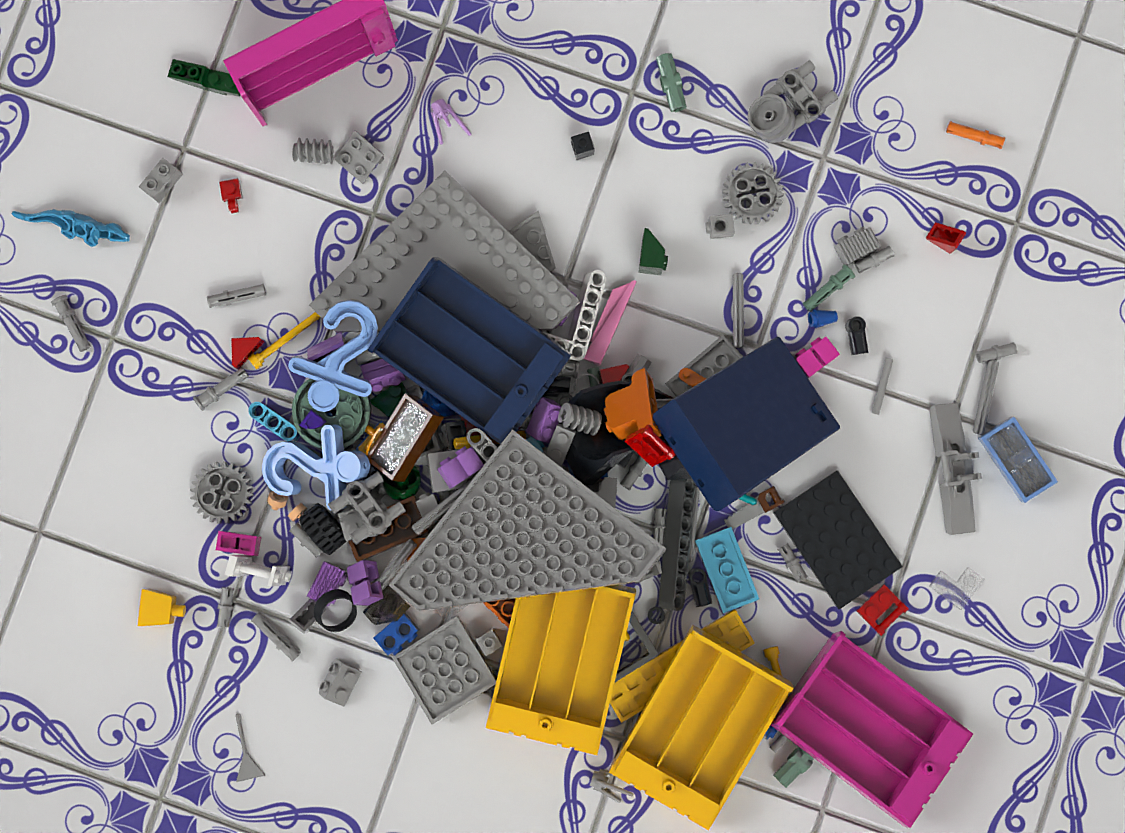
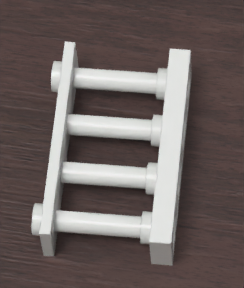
M230 555L225 575L236 577L249 576L251 574L269 579L267 586L272 587L286 585V582H289L291 579L292 571H289L290 566L287 565L272 566L270 568L255 564L252 556Z

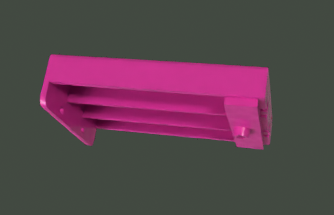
M341 0L224 59L223 62L243 100L261 125L265 126L267 123L261 110L373 53L377 57L396 47L395 42L398 40L384 0Z
M844 632L833 633L785 700L771 726L903 827L911 828L924 809L922 808L923 804L928 803L930 800L929 795L931 793L934 794L950 770V764H954L958 758L956 755L963 751L973 733L846 638Z

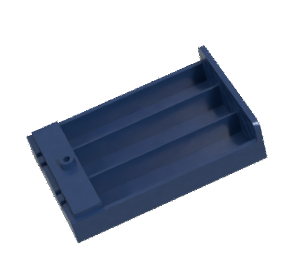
M433 257L428 262L368 348L370 353H375L499 444L504 441L512 430L517 432L573 355L439 257Z
M775 337L672 399L653 414L656 426L674 450L711 508L715 511H720L738 500L840 429L839 423L780 337Z

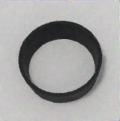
M334 589L324 593L314 606L315 620L330 632H340L347 629L354 622L357 615V607L353 605L352 596L347 591L341 589ZM336 599H347L352 602V611L345 621L335 626L323 624L322 613L330 602Z

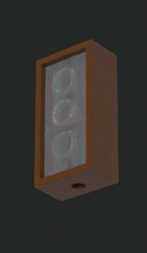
M405 393L367 455L369 462L392 481L404 482L444 416L418 396Z

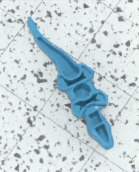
M52 209L35 214H24L16 211L11 213L14 217L28 222H51L61 227V233L67 238L73 239L76 236L83 238L84 242L91 247L96 246L100 238L119 242H128L130 240V235L123 232L120 225L115 223L103 224L90 216L70 210L60 211Z

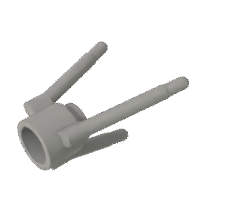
M600 769L599 772L594 771L590 786L594 787L593 790L603 793L618 803L621 800L606 791L605 787L631 797L634 795L632 792L607 783L608 777H605V775L614 776L609 771Z

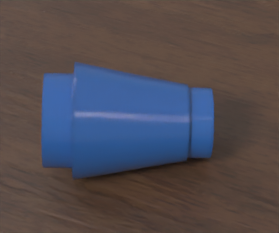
M813 310L808 313L809 326L819 328L838 320L836 311Z

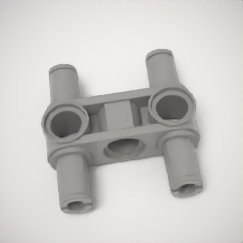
M810 60L798 69L786 71L777 80L776 85L763 94L779 96L783 93L799 113L795 116L796 124L793 132L805 123L809 124L816 121L820 115L825 113L829 105L838 100V96L833 90L818 99L804 82L803 78L815 70V66ZM786 78L792 79L793 82H794V84H792V85L787 84V83L785 82V79H786ZM808 108H814L817 114H810Z
M378 471L364 481L350 482L346 489L343 490L341 496L328 503L329 508L334 514L347 505H352L363 520L364 525L350 534L351 539L356 545L370 535L375 536L384 533L387 527L391 525L392 520L406 512L400 502L386 511L381 510L373 499L370 490L384 482ZM354 490H360V491H361V492H360L358 495H356V496L351 495V493H352ZM376 520L383 521L379 526L373 525Z

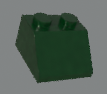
M644 228L638 273L661 275L663 270L666 271L668 256L665 255L664 247L648 228Z

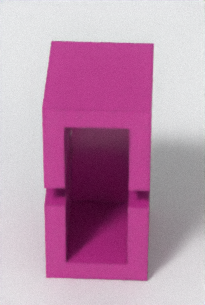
M818 337L810 343L812 345L810 349L806 351L803 348L795 354L797 357L795 360L807 378L840 355L827 337L823 339Z

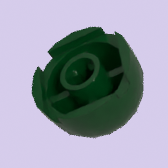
M415 466L404 482L392 481L382 474L384 481L382 484L385 493L392 499L398 501L415 496L420 489L421 476L419 469Z

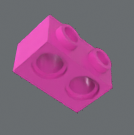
M218 531L215 550L258 556L261 537Z

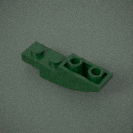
M176 59L172 60L167 77L214 93L240 97V93L230 73L212 70L203 65Z

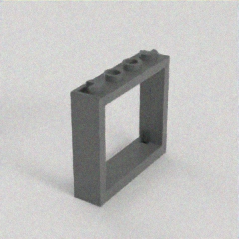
M631 611L629 622L648 653L617 671L615 682L659 655L633 611Z

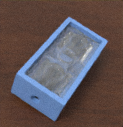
M1015 417L1008 418L978 437L1021 502L1026 503L1058 482Z

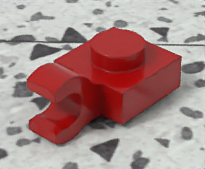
M239 179L219 182L223 202L228 201V209L231 211V214L239 212L237 199H242Z

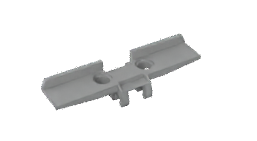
M958 403L932 405L929 410L936 457H941L944 483L940 484L946 533L949 535L975 532V520L970 480L982 479L981 473H973L972 459L979 458V452L966 453ZM954 444L957 450L952 451L951 445ZM957 485H962L960 493L957 492Z

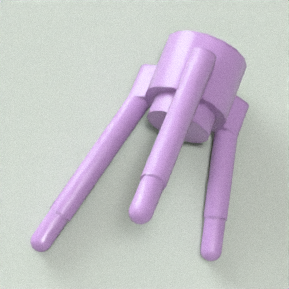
M444 99L437 100L431 104L433 110L431 115L434 119L437 136L441 145L443 140L438 118L444 119L447 126L451 127L447 117L449 113L468 136H471V132L455 114L450 104L446 105Z

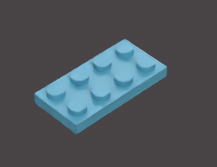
M732 527L695 540L723 613L759 600Z

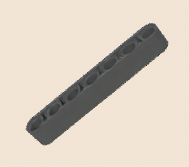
M693 479L671 480L669 485L664 538L666 551L663 553L659 591V606L662 609L680 611L685 603L695 497V482Z

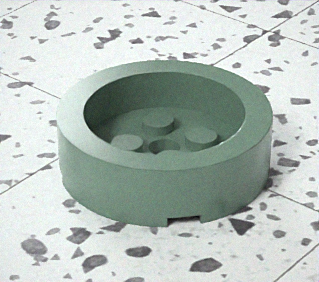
M308 379L296 392L292 402L294 426L300 436L309 444L322 449V428L325 425L336 424L342 428L344 448L357 441L370 422L372 408L369 395L361 397L339 389V401L335 406L336 415L328 416L326 412L317 411L309 404L308 391L316 380ZM311 409L327 421L323 426L316 429H305L299 426Z

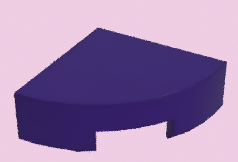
M311 409L299 426L305 429H316L323 426L327 421Z

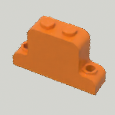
M643 368L632 375L630 386L609 394L605 399L606 428L609 433L613 432L620 440L627 438L628 435L639 429L645 428L646 425H650L658 437L662 436L661 431L653 420V414L658 411L654 382L647 370Z

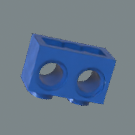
M403 612L373 639L387 656L390 654L395 656L403 649L401 646L406 641L410 643L418 636L416 632L420 629ZM405 623L410 626L409 634H403L400 631L402 624ZM388 636L395 639L393 647L386 645L385 640Z

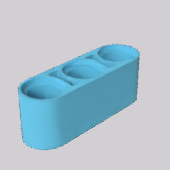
M254 402L249 406V415L283 440L295 442L299 439L300 434L295 426L268 406L260 402ZM261 406L263 413L260 416H256L255 409ZM277 417L279 420L278 425L271 427V419ZM289 428L294 429V435L291 438L286 437V431Z

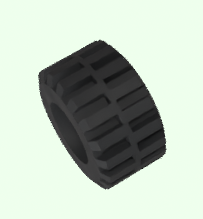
M316 503L299 517L304 531L324 553L331 555L346 543L341 525L323 505Z

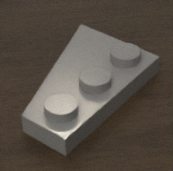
M539 211L508 231L549 272L556 269Z

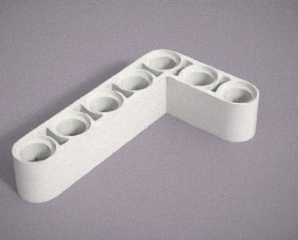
M601 270L588 272L584 277L578 298L580 303L576 306L568 338L564 339L544 333L571 354L574 347L578 350L577 357L572 355L568 361H579L586 355L606 282V276ZM593 275H596L598 278L597 284L592 281ZM588 293H591L593 296L592 302H589L587 299ZM583 311L588 314L586 321L582 318ZM579 329L583 332V337L581 339L577 336V331Z

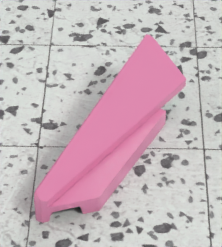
M634 280L612 290L590 340L592 344L588 348L583 358L584 360L598 366L601 365L637 281Z

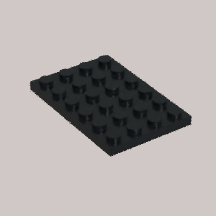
M838 470L773 512L838 610L903 567Z

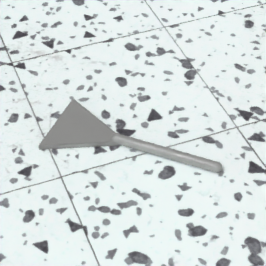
M236 714L243 750V758L236 782L265 776L247 753L240 716Z

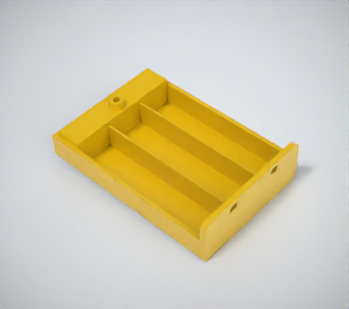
M618 584L516 598L486 728L508 734L512 732L516 736L521 737V735H524L528 739L556 746L561 744L564 748L573 747L577 751L598 755L636 596V589Z
M692 625L609 767V773L628 784L632 783L636 789L644 790L648 796L672 810L673 808L676 809L679 814L688 816V819L709 831L789 692L793 691L794 686L790 680Z

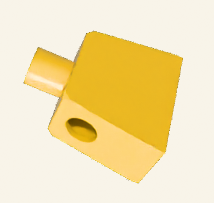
M142 589L137 626L173 624L174 616H185L186 606L176 605L177 598L174 595L152 589Z

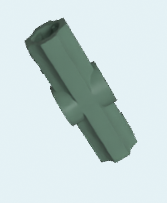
M672 53L661 54L656 57V62L661 76L660 83L663 93H666L671 112L682 111L686 109L687 105L682 91L683 86L680 74L676 70Z
M798 747L788 756L786 763L773 776L787 788L799 774H803L811 767L814 758Z

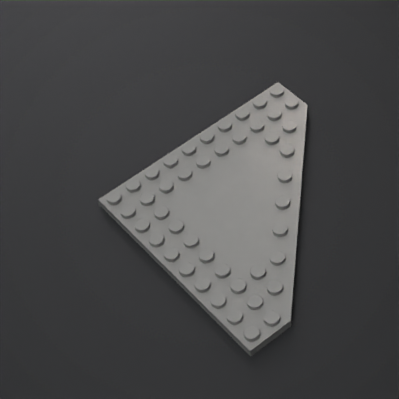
M444 170L309 306L324 319L329 308L336 303L345 300L360 301L367 305L374 313L378 325L377 332H380L433 257L442 259L537 329L553 330L580 301ZM346 317L333 330L336 333H360L362 326L358 319Z
M512 430L389 586L417 610L422 611L641 582L666 551V548Z

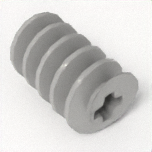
M298 138L297 143L293 145L292 157L294 162L299 158L300 162H304L307 159V162L311 163L314 159L315 163H319L320 160H322L323 164H326L328 160L330 164L333 163L334 151L331 140H328L327 145H325L323 139H321L319 145H317L316 139H313L312 144H310L308 138H306L304 143H302L301 138Z
M564 403L558 414V422L561 423L563 421L564 428L570 426L571 430L576 428L578 432L583 430L584 433L588 434L590 432L593 436L597 434L602 420L601 413L588 408L585 409L581 406L578 407L574 404L571 405L570 403Z

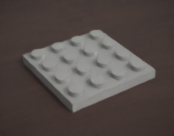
M459 616L451 619L392 657L431 724L436 723L493 687L497 681Z

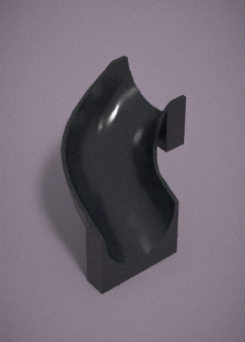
M615 381L580 390L567 402L571 405L574 404L578 407L581 406L585 409L595 410L602 415L601 425L596 435L593 436L590 432L586 434L583 430L578 432L576 428L574 429L576 433L566 455V460L575 478L584 485H593L628 454L635 453L625 442L626 438L620 440L613 432L609 433L606 428L607 417L604 412L606 397L613 392L630 386L632 382ZM655 389L656 399H674L664 392ZM662 439L669 447H671L666 439ZM677 455L670 460L667 459L659 463L666 480L692 479Z

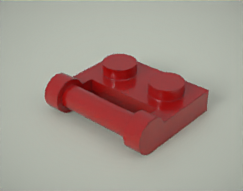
M646 425L645 428L628 435L625 440L651 467L667 459L670 460L676 455L674 450L653 432V428L650 425Z
M883 584L856 612L882 636L885 630L902 613L905 614L909 609ZM894 603L897 608L878 625L875 621Z

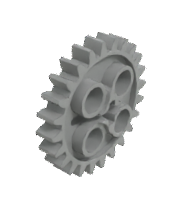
M747 162L744 169L739 165L738 172L733 169L731 172L733 176L728 175L727 180L729 182H724L723 184L727 188L722 190V193L727 195L722 199V201H728L725 208L731 207L729 214L736 213V220L741 216L742 223L749 219V223L752 224L753 220L756 219V222L759 224L761 218L766 222L768 220L767 215L773 217L774 212L772 210L778 212L779 207L777 205H781L783 202L779 199L784 196V193L779 192L783 189V185H778L781 178H774L776 172L769 173L771 167L764 170L763 163L759 168L756 162H754L752 167ZM763 179L765 185L759 186L756 184L755 180ZM743 182L746 185V189H739L737 183ZM764 189H769V192H759V191H763ZM750 190H753V192L756 193L755 197H753L752 194H749ZM766 197L769 203L762 204L759 198ZM741 201H748L750 203V207H742Z
M223 461L222 466H220L219 462H215L214 468L211 464H208V471L202 468L201 472L203 475H195L199 479L198 482L192 481L196 488L190 489L191 492L195 493L190 499L197 501L193 504V507H200L197 513L204 512L203 519L210 516V522H214L216 518L217 524H221L223 519L227 524L230 518L233 521H237L236 515L243 517L242 510H249L245 506L246 503L252 504L248 497L254 496V494L249 493V490L253 489L254 486L247 484L251 479L244 478L247 472L240 473L241 467L238 466L234 469V463H231L228 467L225 461ZM218 475L221 480L220 483L215 486L212 480L214 476ZM236 481L239 485L238 490L232 492L230 486ZM219 490L226 492L225 496L221 495ZM211 493L214 496V500L211 504H208L206 496ZM226 500L232 502V507L229 510L224 508ZM219 502V507L216 509L215 506Z

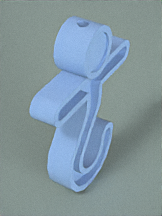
M340 301L329 308L323 319L324 326L332 330L339 325L342 319L354 317L359 320L362 326L358 336L319 362L301 356H294L289 361L288 367L290 371L316 380L309 388L308 401L317 411L326 412L332 410L339 401V389L361 397L370 395L372 391V385L368 380L346 373L344 370L345 364L367 350L377 336L378 325L376 317L372 310L360 301Z
M333 424L325 425L321 430L323 458L319 457L302 443L293 441L281 442L273 445L267 451L263 459L262 473L268 487L278 495L291 496L299 494L301 491L300 482L288 478L284 473V463L289 458L311 476L317 477L325 483L326 505L331 510L328 503L342 495L343 490L347 487L346 482L363 480L367 477L370 471V462L366 454L361 451H344L342 428L339 425Z

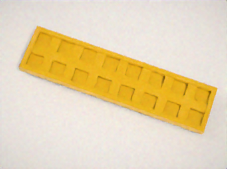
M735 609L701 629L740 652L755 644ZM683 640L614 683L610 704L621 723L644 709Z

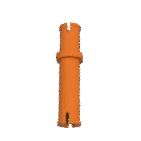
M952 121L949 122L946 133L980 142V145L987 144L1002 149L1005 137L991 134L987 130L980 131L953 123Z

